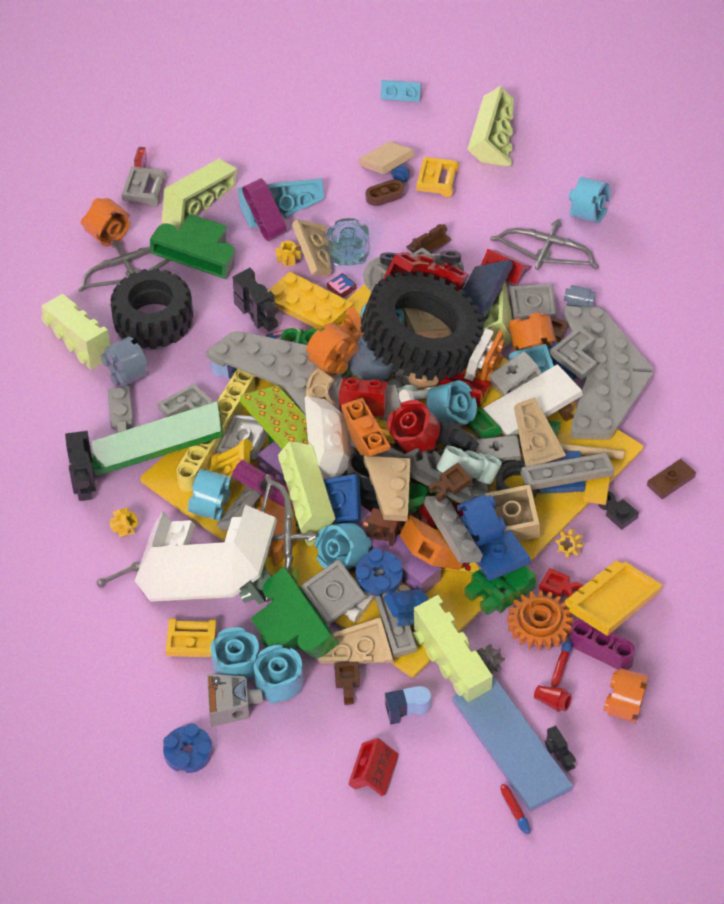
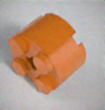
M96 198L92 202L91 208L81 219V225L100 244L111 246L112 243L110 242L115 239L121 240L127 233L131 223L128 220L130 214L110 198Z
M539 312L529 315L527 320L522 321L519 318L509 321L508 329L514 351L546 344L548 347L552 343L557 342L551 317L548 314Z
M329 323L324 325L326 329L322 332L317 330L311 337L306 347L309 357H306L328 375L343 374L347 370L352 356L358 351L359 345L356 344L354 338L335 324Z
M620 668L619 671L615 670L610 682V687L614 688L612 694H608L603 711H607L609 716L636 723L647 684L643 682H647L649 676Z

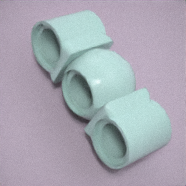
M446 446L437 464V469L443 473L458 462L472 479L475 478L477 481L492 484L502 462L489 454H477L469 450L463 452L462 449Z

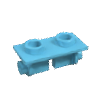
M381 80V99L420 102L421 83Z

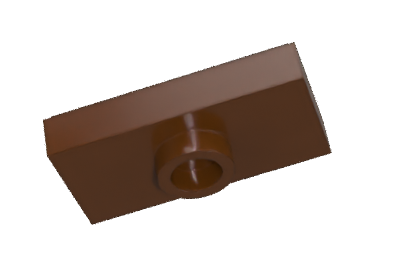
M679 459L649 479L647 486L663 500L695 478L696 472L682 459Z

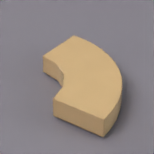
M317 368L307 382L306 396L325 399L335 407V403L329 396V391L334 385V378L320 368Z

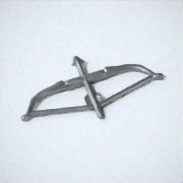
M559 219L551 223L553 228L550 234L536 232L535 229L511 228L506 229L497 236L490 237L491 241H500L537 260L536 270L540 269L542 262L592 266L594 269L599 267L598 264H595L592 252L584 245L569 238L564 239L554 236L558 227L561 228V221ZM517 233L534 237L546 243L544 248L538 249L537 254L534 255L502 237ZM551 243L575 248L588 255L590 262L548 259L551 254L548 249Z
M113 240L112 248H116L120 256L109 261L104 260L98 265L91 267L83 275L82 285L78 288V291L83 292L86 288L120 284L122 279L86 284L88 277L105 268L124 263L127 268L125 272L127 278L133 272L139 273L138 269L131 267L129 261L149 254L150 247L139 248L138 251L124 254L120 247L122 243ZM165 259L147 271L153 270V268L158 269L170 262V260Z
M266 474L267 487L261 512L265 513L271 485L279 489L285 503L284 534L273 535L272 540H284L285 568L291 573L294 559L292 555V540H307L309 543L316 539L317 535L309 530L307 534H292L291 519H293L294 515L290 496L284 486L272 480L270 475ZM265 596V601L269 602L270 599Z

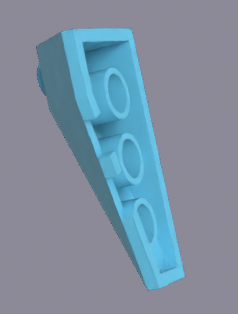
M322 178L267 184L282 218L288 217L324 199ZM239 187L240 209L249 227H258L244 198L242 187Z

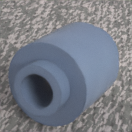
M571 285L570 289L566 288L564 301H567V306L593 307L596 292L591 291L589 288Z

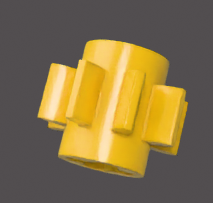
M292 241L281 242L280 248H275L277 262H281L284 266L296 265V259H301L299 244L295 245Z
M128 507L113 511L114 517L110 519L112 531L119 533V537L134 534V528L138 525L136 514L129 511Z
M575 528L570 529L569 533L565 530L561 531L560 535L562 537L555 540L559 545L557 551L565 552L566 558L571 557L572 552L576 556L580 555L579 549L586 546L585 543H582L583 534H576Z

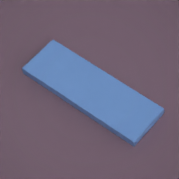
M494 676L492 678V689L470 702H467L463 696L458 694L452 696L453 703L530 812L572 790L573 785Z

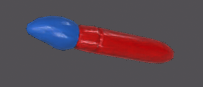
M570 639L566 640L562 645L561 653L551 679L552 687L556 688L562 679L569 654L572 651V641Z
M501 784V793L517 820L519 829L525 834H530L528 819L525 818L512 791L506 784Z

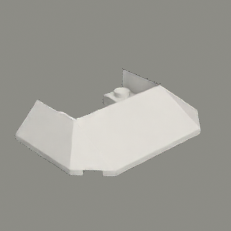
M245 505L242 517H233L231 519L224 543L189 545L195 528L191 520L171 522L163 511L153 525L135 582L150 602L234 597L241 592L239 588L251 580L253 583L261 577L277 519Z

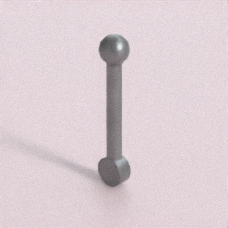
M133 562L131 567L104 579L99 578L96 582L97 586L103 587L105 583L131 571L137 572L140 563Z

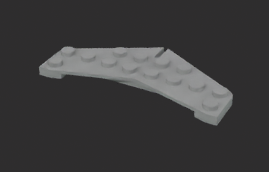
M564 306L563 320L568 322L571 332L580 326L596 338L595 344L584 352L597 362V368L587 375L582 390L583 396L579 399L571 424V439H610L614 436L652 380L653 368L602 308Z
M234 331L206 351V357L213 363L223 367L225 365L232 366L278 385L285 393L290 395L306 416V386L311 374L318 368L306 357H309V353L306 352L307 345ZM339 373L330 375L334 378V385L329 391V396L335 403V407L339 410V389L342 377Z

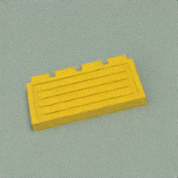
M616 560L565 600V604L570 608L569 612L608 636L661 592L663 585L627 562L621 563Z

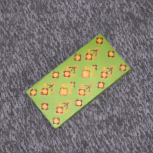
M278 385L241 395V404L282 450L289 441L308 444L306 416Z

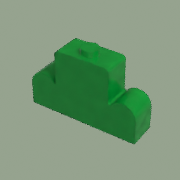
M190 214L179 230L172 224H161L150 238V254L226 279L234 266V247L226 243L227 227L211 220Z
M285 567L265 581L263 593L272 602L256 613L251 620L261 634L258 636L259 640L266 648L273 645H282V648L289 650L292 648L295 651L301 648L310 657L320 658L339 644L294 576Z

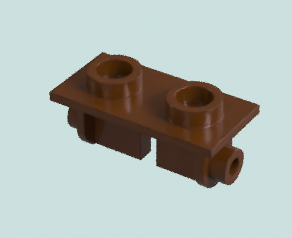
M438 224L428 234L425 233L418 238L412 239V242L406 248L412 253L421 248H424L429 253L451 241V238L446 235V231H448L445 224Z

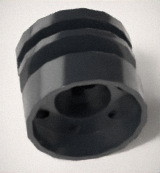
M356 451L348 461L347 475L357 474L360 476L361 505L366 509H378L380 507L374 486L370 481L368 469L364 463V455H360Z

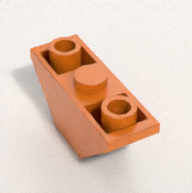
M363 398L341 405L351 439L360 455L370 457L390 450L387 439Z
M264 497L260 498L261 507L257 508L259 511H261ZM268 499L265 513L277 519L273 535L284 534L285 507ZM291 519L292 534H296L294 519ZM272 540L267 556L268 558L272 557L274 566H278L285 558L284 540ZM292 540V548L296 545L297 540Z
M411 515L408 517L399 536L411 554L431 566L454 570L462 568L464 563L458 562L441 532Z

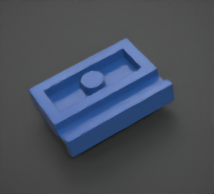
M423 589L388 592L384 599L393 617H397L399 621L397 625L400 627L414 625V608L426 602L428 597Z

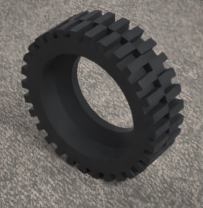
M406 271L404 276L401 272H396L394 277L391 274L387 275L385 280L382 278L373 287L360 322L362 324L360 330L364 333L362 338L364 341H368L367 347L369 350L375 349L373 355L376 358L382 356V363L386 366L389 363L393 364L392 370L396 372L402 369L405 370L403 375L409 377L411 373H414L415 379L420 380L425 375L428 381H433L435 376H437L438 380H444L446 375L448 378H452L455 373L459 375L463 369L468 367L469 360L483 335L484 322H481L483 317L482 314H477L479 311L477 305L471 306L473 303L472 298H464L466 292L462 289L457 292L455 284L451 282L448 286L444 284L446 279L440 277L439 281L434 279L433 274L423 277V272L417 271L416 275L413 276L412 272ZM413 308L427 312L440 319L451 330L452 334L444 338H428L418 335L400 322L395 309Z

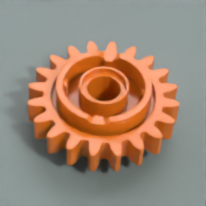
M530 591L529 598L522 594L520 601L514 600L513 607H509V614L507 615L508 632H513V639L519 638L520 646L527 642L529 650L533 645H536L538 651H541L542 646H545L549 651L551 644L559 647L560 640L564 642L567 640V635H570L573 623L572 613L567 610L565 602L560 604V596L552 599L551 592L544 597L542 591H539L538 596H535Z

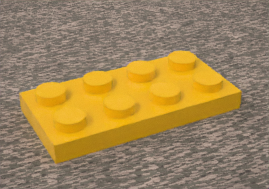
M288 272L268 290V292L271 291L274 294L275 305L279 310L321 331L322 328L326 329L324 325L329 323L337 326L346 317V309L354 306L352 302L292 272Z

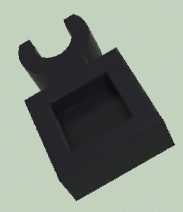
M608 491L607 499L609 501H606V505L598 504L601 509L607 510L606 517L621 530L638 519L639 512L624 499L617 502L615 495Z
M556 725L548 728L545 740L548 752L550 754L553 753L556 759L561 761L566 772L575 769L573 763L576 762V759L568 750V744Z

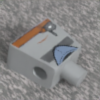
M207 674L211 727L247 719L249 717L248 704L263 703L262 689L247 690L246 677Z

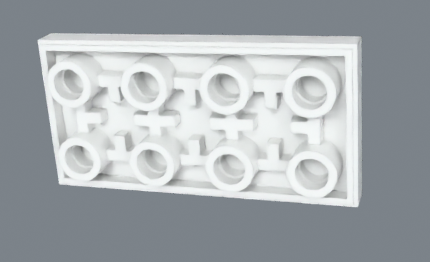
M557 364L486 406L484 411L500 426L501 432L505 436H515L519 434L514 406L517 403L536 398L545 417H548L583 396V393Z

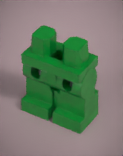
M523 566L488 582L479 569L471 575V582L465 587V596L471 601H474L479 596L482 597L483 600L480 602V608L485 614L489 615L496 610L501 614L507 607L513 604L514 600L521 598L522 594L526 596L535 589L536 574L528 567Z

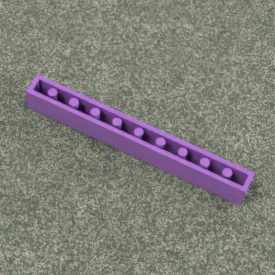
M274 441L257 454L258 469L273 476L276 480L287 486L278 457L282 449ZM361 505V521L350 523L358 525L363 530L366 516L370 517L371 512ZM363 530V531L365 532L366 536L369 537V536H368V531H367V530ZM400 534L397 535L394 546H389V541L376 540L373 537H369L371 548L368 553L372 549H380L381 551L394 554L402 563V582L408 585L411 590L423 589L427 593L441 581V567L431 566L411 554L399 536Z

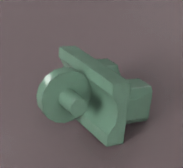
M262 570L260 578L253 583L250 580L239 588L241 590L239 595L244 603L253 599L259 605L265 602L260 590H263L265 581L271 577L268 571Z

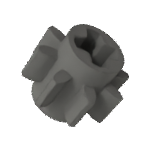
M489 644L485 649H478L477 653L492 674L493 671L499 672L502 670L499 664L505 661V658L501 656V648L494 649Z

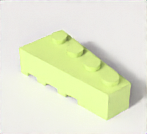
M63 294L41 306L43 313L41 318L44 324L53 329L55 336L65 342L67 349L77 355L81 364H85L90 370L103 364L100 355L104 353L106 347L110 346L108 329L105 327L99 328L98 321L94 318L89 320L87 313L84 310L79 311L77 305Z

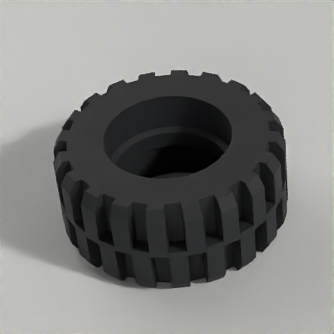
M153 268V270L149 271L143 269L139 273L133 272L128 278L124 277L111 294L110 306L116 332L119 333L122 339L132 337V344L138 343L141 348L151 347V349H157L158 346H169V343L179 341L180 336L183 337L193 323L191 291L187 283L181 280V277L175 273L172 275L170 271H160ZM150 304L167 306L165 309L155 313L137 311L141 307Z

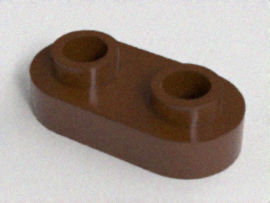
M389 180L371 186L365 192L366 202L372 206H379L398 200L404 196V184L399 180Z

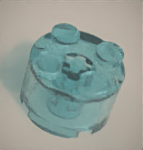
M354 218L340 219L335 222L334 226L329 227L327 232L328 253L333 263L337 266L364 264L369 255L368 227L365 224H360L359 220Z

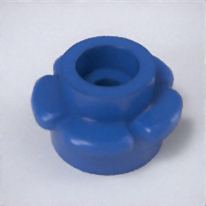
M399 165L391 170L394 180H399L403 183L407 182L410 178V170L404 165Z

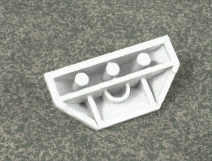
M306 396L305 410L308 444L313 446L322 478L340 477L347 470L348 461L351 455L354 454V447L350 445L352 439L344 414L325 399Z

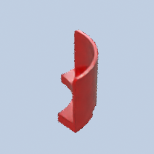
M409 252L395 254L383 279L385 280L386 276L390 274L394 277L396 272H401L404 276L406 271L412 272L413 276H415L418 271L423 272V277L433 274L434 279L439 281L440 277L446 279L444 284L448 286L452 282L456 285L455 290L458 292L463 289L470 274L448 263H445L444 266L434 263V259L429 256L419 254L416 258L412 257Z

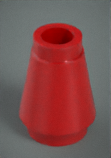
M538 685L534 692V699L557 712H566L571 704L572 694L567 692V689Z

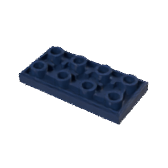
M511 260L475 266L462 289L466 292L464 298H472L473 303L471 306H478L479 311L477 314H482V321L488 317V312L492 305H494L498 293L502 290L505 280L509 277L513 267Z

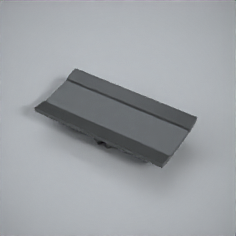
M351 441L350 445L356 448L353 441ZM389 443L390 450L373 455L374 457L410 458V477L427 486L433 482H441L439 475L442 472L437 469V464L445 449H440V453L434 451L437 448V444L430 451L418 453L420 448L407 452L398 443ZM474 478L470 485L457 494L453 495L449 491L446 493V496L459 503H464L482 494L490 493L486 483L477 481Z

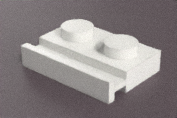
M485 329L480 342L469 360L465 379L473 381L479 368H483L486 354L494 342L492 341L494 331Z

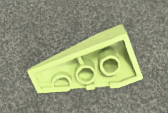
M506 280L502 290L495 299L494 305H492L488 312V317L481 321L484 322L483 333L486 328L494 331L492 341L495 340L499 330L504 332L502 339L505 341L504 347L512 342L508 329L512 315Z

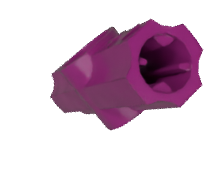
M240 459L231 477L255 490L258 494L265 495V491L261 489L260 483L265 479L266 473ZM270 475V478L284 486L289 494L288 487ZM271 485L269 499L285 507L284 498L280 490Z

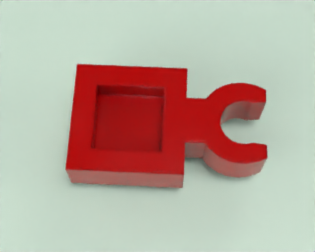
M549 568L539 584V590L547 594L551 592L554 597H562L564 594L568 598L573 594V591H578L583 585L579 582L570 583L571 576Z

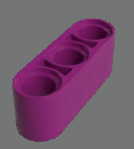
M260 178L243 186L244 198L265 240L270 241L286 233V224L266 182Z
M581 619L575 620L572 623L570 640L572 641L573 648L617 670H620V668L629 670L633 666L635 646L632 642L614 633L606 636Z

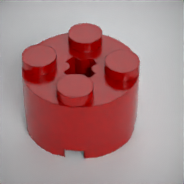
M408 400L399 404L401 407L396 411L393 410L387 421V428L393 439L407 452L416 448H420L418 453L432 450L440 434L438 419L427 406L418 400Z

